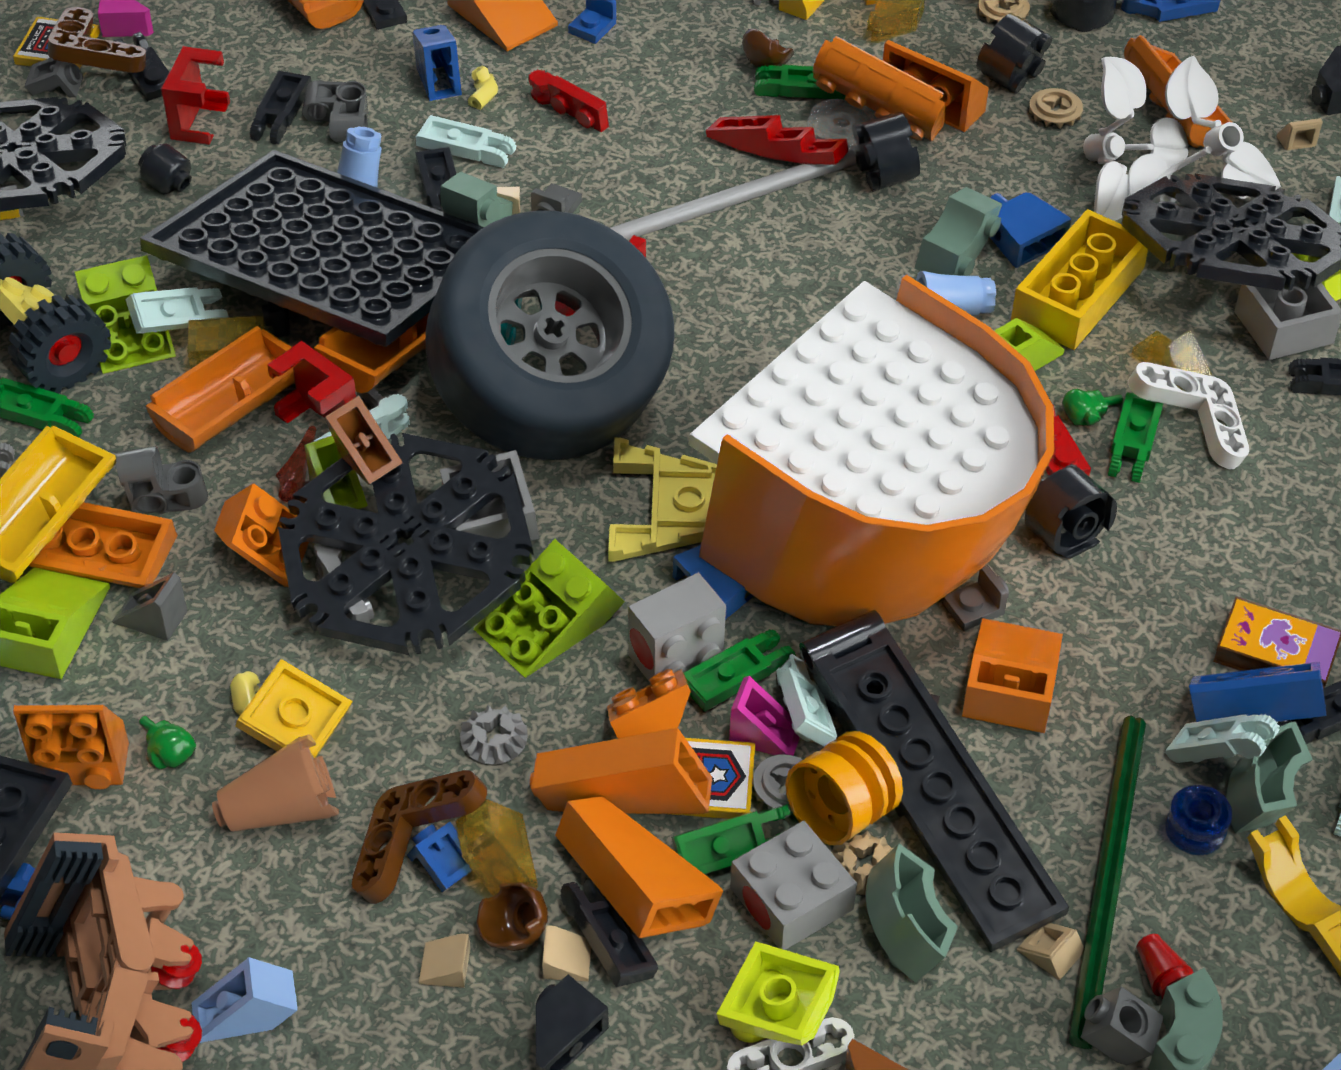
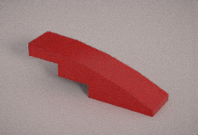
M780 115L720 117L706 129V135L711 139L738 150L776 160L802 164L836 165L849 152L847 138L816 139L813 127L783 128Z

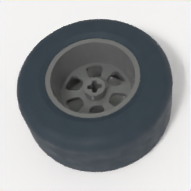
M550 210L522 212L497 220L478 231L457 251L449 263L432 302L427 319V362L431 377L444 403L453 415L477 437L503 451L510 452L516 450L518 456L531 459L564 460L593 453L609 445L615 440V437L619 438L629 430L640 417L664 380L669 368L675 337L674 318L668 294L657 272L646 257L622 235L595 220L572 213ZM524 297H537L541 310L533 315H528L516 306L514 300ZM555 301L570 307L575 313L571 316L561 314L555 309ZM509 323L522 328L524 341L507 345L501 334V324ZM590 326L598 341V347L592 348L577 342L576 329ZM529 354L539 357L545 363L544 372L525 363L523 359ZM571 355L584 365L585 371L579 375L564 376L559 360Z

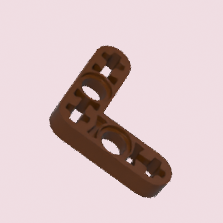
M66 8L48 37V56L57 61L130 73L141 72L145 69L146 50L133 44L90 37L93 31V12L87 8Z
M462 770L388 789L382 794L375 805L351 884L353 890L370 904H377L386 899L396 886L413 827L473 813L485 801L487 796L486 785L472 771ZM433 796H435V798H434L427 806H425L426 803H427ZM391 839L389 843L383 849L380 850L383 843Z

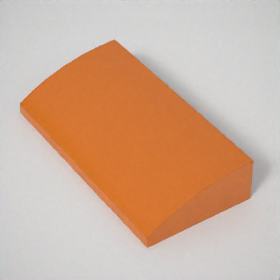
M83 502L29 566L142 588L153 583L158 576L177 537V532L172 519Z

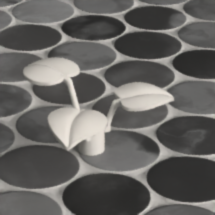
M1195 56L1185 59L1170 75L1165 89V100L1169 111L1176 119L1184 120L1191 117L1194 124L1211 128L1204 137V149L1176 163L1169 169L1164 158L1157 154L1140 156L1133 162L1129 170V196L1164 176L1170 179V176L1175 171L1207 154L1213 156L1223 155L1222 160L1227 164L1221 170V178L1272 185L1279 189L1281 185L1270 163L1255 146L1243 142V132L1237 124L1228 122L1221 125L1220 120L1209 121L1201 119L1212 115L1219 100L1218 91L1213 80L1199 65ZM1162 194L1155 197L1152 201L1155 203L1161 201L1174 203L1176 199ZM1231 195V196H1233L1234 198H1238V199H1245V198L1249 197V196L1241 197V196Z
M1118 57L1101 58L1103 65L1102 102L1106 112L1118 120L1106 128H1100L1099 134L1089 135L1084 141L1083 149L1088 160L1098 161V164H1105L1099 172L1096 183L1094 212L1115 221L1122 218L1123 204L1125 198L1129 196V175L1126 174L1127 167L1114 160L1118 159L1124 151L1151 150L1150 154H1157L1164 158L1169 169L1171 166L1187 158L1189 144L1182 125L1173 118H1161L1153 124L1150 131L1151 144H1125L1121 136L1112 132L1134 117L1133 109L1139 108L1145 103L1146 83L1140 70L1131 62Z

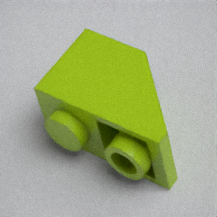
M1015 318L994 330L1031 363L1034 371L1064 354V348L1039 328L1019 318Z

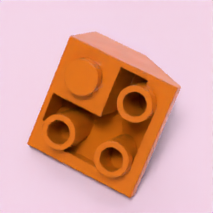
M253 483L224 502L214 531L229 548L284 587H289L278 527L282 528L280 524L281 517L293 519L298 515L291 514L286 506ZM302 542L300 544L301 563L309 542Z
M672 669L659 672L649 679L650 685L638 691L631 687L611 698L613 703L607 706L608 716L618 739L679 727L691 692L682 669L673 673Z

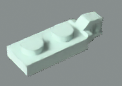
M791 654L786 663L776 670L778 685L781 686L784 695L783 701L788 707L793 722L792 728L803 740H813L825 747L837 737L825 698L816 683L810 679L804 661Z

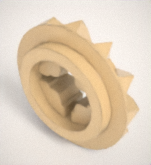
M979 0V16L986 17L987 23L999 22L1010 13L1025 20L1026 16L1029 15L1030 4L1028 0Z
M1048 88L1036 92L1030 99L1029 113L1034 114L1035 122L1044 120L1046 127L1051 125V123H1056L1057 127L1061 129L1064 123L1073 126L1075 120H1081L1083 103L1078 96L1070 91ZM1058 104H1061V109H1058L1057 111L1051 110L1055 106L1057 107Z
M867 830L863 835H856L842 845H834L831 853L857 882L856 894L866 895V884L871 868L893 848L887 844L885 836L878 839L871 836ZM874 852L872 865L866 863L862 867L859 866L855 871L857 856L863 859Z

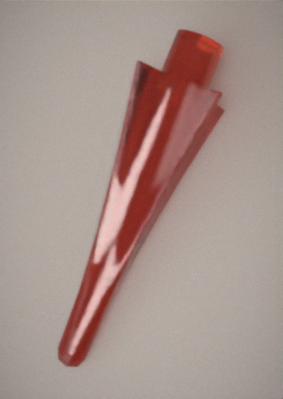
M314 425L307 429L298 447L275 475L280 482L278 497L284 502L293 500L292 495L304 487L308 467L304 445L314 441L317 431Z

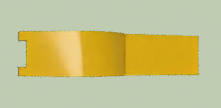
M1285 815L1275 823L1277 831L1265 837L1261 835L1258 829L1251 832L1247 837L1270 895L1296 926L1303 931L1310 932L1341 977V906L1330 901L1321 893L1309 877L1301 859L1299 833Z

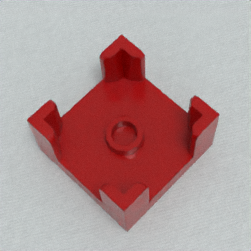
M183 46L161 88L170 139L210 145L214 134L189 129L199 109L225 112L230 104L228 92L206 89L205 83H202L199 64L223 66L222 51Z
M300 341L267 364L268 374L272 379L283 375L291 368L294 371L296 389L274 405L275 415L285 423L291 422L309 408L324 418L356 398L354 377L303 341Z

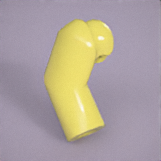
M485 66L477 67L471 73V77L475 81L474 87L476 91L469 97L468 103L479 110L491 101L498 92L493 74H489Z
M254 672L238 673L230 684L233 709L238 715L243 713L255 696V692L259 690L257 684L260 683V680Z

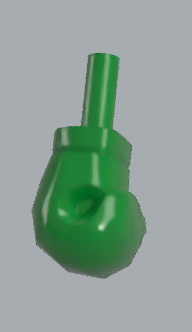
M1072 389L1064 395L1062 406L1066 416L1074 425L1091 426L1101 420V416L1106 414L1108 406L1121 404L1123 397L1121 394L1103 397L1098 389L1092 391Z
M147 716L141 717L139 724L148 731L146 735L148 760L155 768H176L193 755L196 749V742L184 728L171 724L166 720L154 723Z

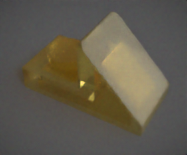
M1157 330L1133 347L1131 355L1141 362L1212 376L1195 336L1190 330L1173 341ZM1176 385L1179 389H1181L1182 391H1185L1183 388H1181L1180 386Z

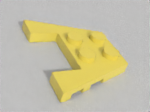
M615 437L613 473L653 474L651 525L610 524L608 561L615 562L702 542L717 464L682 455L681 459L660 454V448L647 445L645 449L630 446L627 439Z

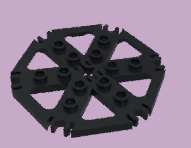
M59 97L0 102V113L18 114L39 110L37 114L22 123L15 131L0 121V185L13 176L26 187L23 189L0 191V211L49 206V202L52 204L59 203V195H68L70 198L76 197L74 190L80 194L84 193L125 158V146H127L124 129L88 102L83 105L82 100H77L71 105H68L67 98L65 97L61 99ZM89 120L99 128L93 132L77 130L71 134H65L74 125ZM88 161L84 166L75 171H65L56 165L59 163Z
M1196 173L1195 176L1186 174L1185 180L1171 175L1170 179L1164 176L1126 197L1123 204L1121 223L1131 235L1162 263L1165 264L1171 260L1170 267L1172 268L1178 265L1187 266L1186 274L1193 275L1197 273L1196 277L1279 291H1283L1284 288L1292 291L1294 283L1299 284L1304 289H1308L1309 285L1314 288L1341 270V225L1308 198L1300 201L1301 195L1299 194L1293 197L1285 196V189L1283 188L1276 189V186ZM1220 193L1241 197L1250 196L1255 199L1240 208H1236L1231 200L1224 198ZM1165 194L1176 199L1184 207H1179L1176 203L1170 201L1155 203L1152 200L1159 195ZM1304 216L1314 221L1315 224L1298 226L1287 224L1286 221L1292 217ZM1161 232L1188 236L1189 238L1184 241H1173L1166 238ZM1237 252L1253 266L1225 262L1223 260ZM1292 253L1320 257V259L1316 262H1305L1296 258Z
M402 433L403 446H400L398 437L395 434H390L392 447L403 463L372 483L378 513L328 503L322 499L323 493L353 470L341 458L292 495L293 500H289L287 505L290 513L298 516L293 519L281 517L280 524L282 528L278 527L291 602L294 611H297L301 619L310 612H317L309 619L311 628L314 631L318 630L321 636L409 655L407 648L408 640H411L413 651L416 654H421L420 643L425 638H433L437 649H443L444 642L441 633L445 632L450 646L519 591L521 583H524L526 580L524 569L515 568L517 564L531 565L533 562L531 555L534 556L514 472L511 475L510 468L507 465L498 472H492L498 464L496 456L494 454L489 455L488 450ZM426 454L455 460L462 464V469L458 474L418 504L409 466L410 460L414 456ZM499 497L504 501L511 527L510 532L505 537L497 539L455 530L494 498ZM403 537L408 540L412 537L413 543L407 545L403 542L399 545L398 539ZM302 542H311L356 553L322 579L310 581L303 574L299 547ZM433 569L490 582L483 591L457 611L450 612L441 607ZM391 579L393 580L400 613L397 623L389 627H383L346 617L351 606L361 600H366Z

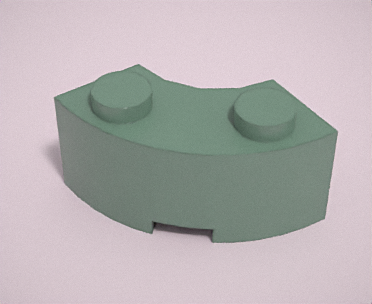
M460 171L441 185L442 209L447 214L482 227L512 215L513 202L497 196V186Z
M968 187L949 196L940 219L931 232L922 240L914 269L937 274L970 276L975 266V260L988 238L993 237L1000 227L1001 218L998 215L1002 203Z
M1296 721L1279 727L1278 729L1280 730L1274 739L1271 738V740L1267 739V741H1264L1267 748L1261 756H1255L1251 759L1242 756L1235 764L1227 788V811L1235 833L1271 825L1297 806L1293 791L1295 775L1313 759Z
M899 843L871 868L866 884V904L873 930L883 949L888 954L891 964L916 983L946 957L958 926L945 914L936 899L933 886L935 869Z
M1202 968L1167 986L1159 1009V1013L1163 1015L1162 1021L1166 1027V1035L1156 1043L1148 1067L1149 1070H1209L1222 1033L1223 1011L1217 988L1206 969Z

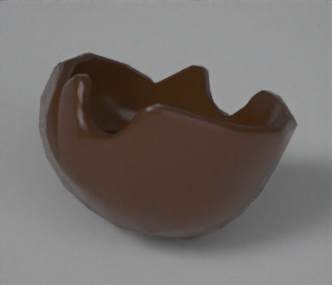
M756 28L748 29L743 35L742 46L745 55L750 63L756 67L765 65L782 66L794 55L792 48L786 49L779 45V40L768 38Z
M502 883L499 885L500 891L495 896L484 898L479 904L476 924L480 937L492 948L510 951L526 949L534 944L545 930L548 922L546 903L541 892L529 883Z

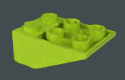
M148 255L75 271L80 299L100 317L110 330L111 336L108 337V340L111 342V348L104 350L108 357L105 363L99 362L103 374L176 357L169 330L136 334L126 299L131 294L157 291Z
M554 539L525 571L526 580L524 583H521V589L481 620L474 630L526 678L604 626L625 601L561 543Z
M36 567L30 570L0 594V666L62 679L110 589V583Z

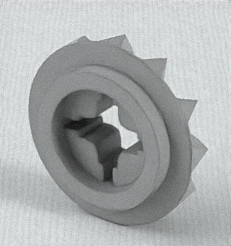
M488 704L485 711L478 713L472 710L470 718L462 722L460 743L464 752L473 760L490 765L502 764L516 758L525 748L528 737L527 725L523 723L520 713H511L506 705L499 710L492 709ZM500 723L501 734H495L487 743L486 731L491 732Z
M774 755L763 760L756 768L752 787L756 791L757 801H763L768 805V809L788 804L792 814L786 793H779V787L785 784L788 771L803 759L792 755Z

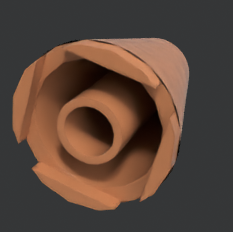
M307 734L298 737L217 791V800L212 802L213 812L220 826L227 825L230 831L234 832L328 819L338 815L339 809L330 805L327 797L336 798V794L326 763L322 756L314 758L309 749L317 745L312 736Z

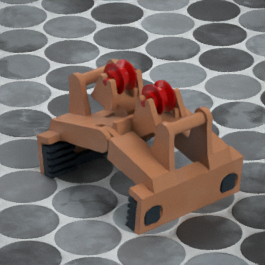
M53 833L4 931L6 956H11L14 950L16 951V956H21L25 950L27 957H31L34 951H36V957H41L44 951H46V957H51L55 949L57 957L65 956L75 1011H79L80 1014L79 1020H75L76 1013L71 1012L67 1018L64 1017L66 1010L60 1009L58 1014L54 1015V1008L49 1007L35 1032L34 1040L17 1070H182V1062L191 1057L201 1041L202 1029L200 1023L191 1015L190 1011L152 1000L153 990H171L187 987L193 981L195 974L200 970L202 964V955L198 947L194 945L193 940L164 924L171 910L177 909L183 901V891L175 883L134 877L128 856L119 853L117 850L115 836ZM143 912H149L147 918L144 917Z

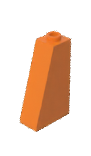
M679 728L537 753L534 772L530 775V787L533 795L538 797L546 809L550 811L564 812L567 801L603 796L626 814L709 813L712 776Z
M599 796L567 801L555 836L638 938L701 927L711 922L723 893L722 888L605 797Z

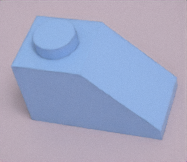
M250 957L191 1003L192 1014L200 1023L202 1029V1038L199 1043L273 1030L298 1011L293 971Z

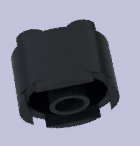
M1051 0L1050 12L1062 24L1075 28L1080 32H1089L1111 22L1115 14L1117 0Z
M1010 13L1003 17L991 31L995 35L992 43L989 45L984 42L977 58L976 67L990 79L1017 94L1027 82L1026 77L1031 75L1035 78L1042 72L1046 64L1042 57L1051 45L1053 38L1023 18Z
M902 112L892 113L852 126L855 142L859 145L860 151L855 152L856 163L861 171L868 170L866 172V179L872 192L919 177L920 160L917 146H911L908 136H912L913 133Z
M1070 464L1054 472L1046 479H1041L1037 490L1025 509V525L1054 552L1071 559L1100 543L1096 537L1103 528L1109 531L1117 514V503L1105 489L1076 465ZM1062 527L1066 530L1065 533H1061Z

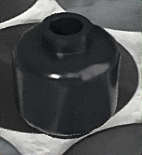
M167 143L157 146L151 145L139 159L138 165L140 167L141 179L163 195L169 194L174 190L181 192L191 182L190 160Z

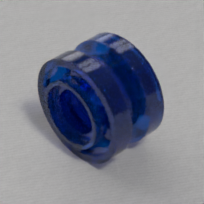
M1192 785L1182 788L1174 795L1167 815L1165 830L1169 840L1178 849L1192 855H1207L1217 851L1226 839L1232 820L1231 805L1223 794L1211 787Z

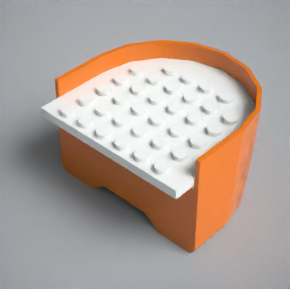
M907 274L901 280L896 300L868 282L863 281L690 433L688 445L717 464L699 557L743 585L746 591L763 603L809 624L837 627L873 610L880 614L885 624L918 616L947 594L956 590L985 566L1015 529L1037 490L1054 454L1053 405L1031 363L982 321Z

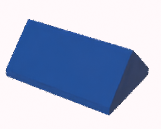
M1320 662L1193 676L1189 684L1196 722L1245 714L1247 716L1266 714L1276 722L1327 716Z

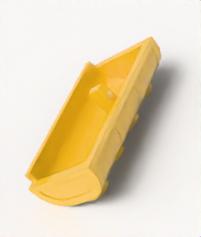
M46 426L0 478V579L10 583H15L34 558L53 539L57 531L74 511L81 506L102 478L115 466L116 457L114 454L55 426L51 428Z

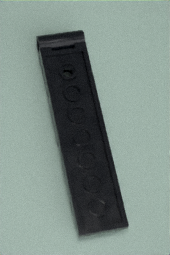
M875 610L870 611L801 642L799 649L803 661L809 671L813 673V680L845 731H860L872 736L887 749L895 760L902 777L903 795L895 811L899 817L905 815L989 951L993 952L1048 923L1066 916L1069 905L886 628L880 614Z

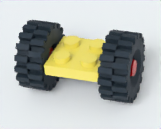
M0 233V330H3V325L6 323L9 326L14 325L18 330L17 333H11L9 341L13 344L8 346V353L12 356L10 359L35 388L38 387L61 394L62 387L70 389L78 381L82 383L88 380L86 376L90 372L96 375L100 370L97 364L98 362L105 363L108 355L104 350L111 348V342L108 340V337L111 336L110 330L82 299H76L73 295L67 294L65 299H63L60 295L54 296L50 290L45 288L51 287L52 280L48 276L52 274L50 267L21 236L18 238L13 233H7L5 238Z

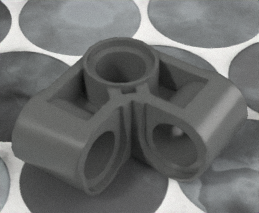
M312 81L306 87L302 115L309 121L329 122L330 138L334 142H343L346 140L348 128L358 126L368 128L369 112L366 88L363 84L356 81Z
M157 446L116 452L118 477L121 486L125 489L133 512L141 514L159 512V515H162L166 512L196 509L204 505L208 500V491L200 466L196 462L182 460L162 465Z

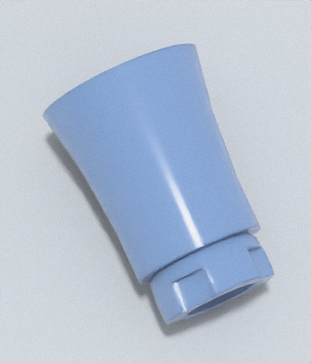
M367 127L348 128L346 140L343 141L337 173L378 188L381 134Z
M919 271L916 281L972 316H978L980 313H992L995 309L996 286L991 278L945 275L926 271Z

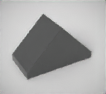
M173 572L132 592L112 622L168 641L188 612L180 577Z

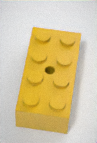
M1087 209L1018 285L1015 290L1011 321L1019 318L1039 328L1055 342L1075 350L1144 270L1148 249L1131 235L1122 224Z

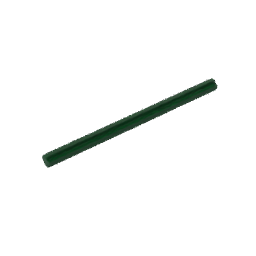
M1132 715L1124 718L1121 729L1068 1040L1070 1045L1082 1049H1091L1093 1047L1081 1038L1086 1021L1084 1014L1089 1002L1095 996L1102 995L1146 728V722L1143 718H1135Z

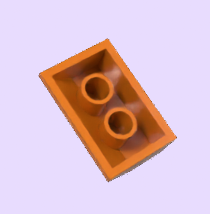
M890 40L884 43V62L944 93L941 101L945 102V124L965 132L986 111L989 88L980 81Z

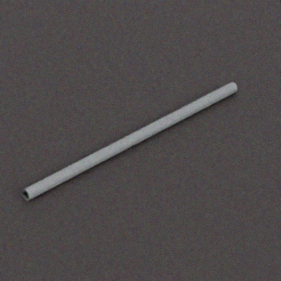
M849 149V152L836 165H798L610 228L627 240H630L633 235L639 237L856 164V156L854 151Z

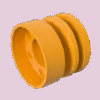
M860 731L846 732L835 741L828 743L820 751L809 755L788 771L785 781L787 799L794 816L799 823L805 821L820 840L828 845L844 844L868 827L869 824L875 823L882 816L895 809L900 804L903 795L902 777L895 760L875 738Z

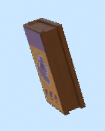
M1236 596L1218 643L1213 662L1239 671L1320 662L1323 688H1325L1341 641V630Z

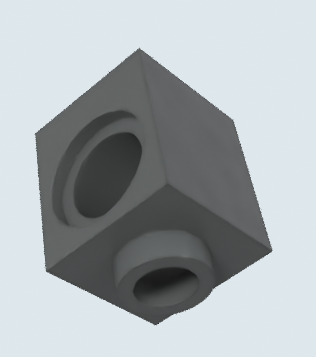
M1123 987L1116 988L1103 995H1097L1089 1002L1084 1014L1086 1021L1081 1035L1083 1040L1115 1062L1126 1066L1153 1055L1163 1015Z

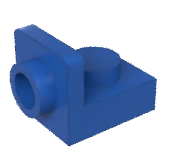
M586 0V9L568 25V33L596 44L616 24V0Z
M448 822L440 829L431 824L412 838L416 845L407 854L411 861L418 858L442 893L481 865L451 822Z

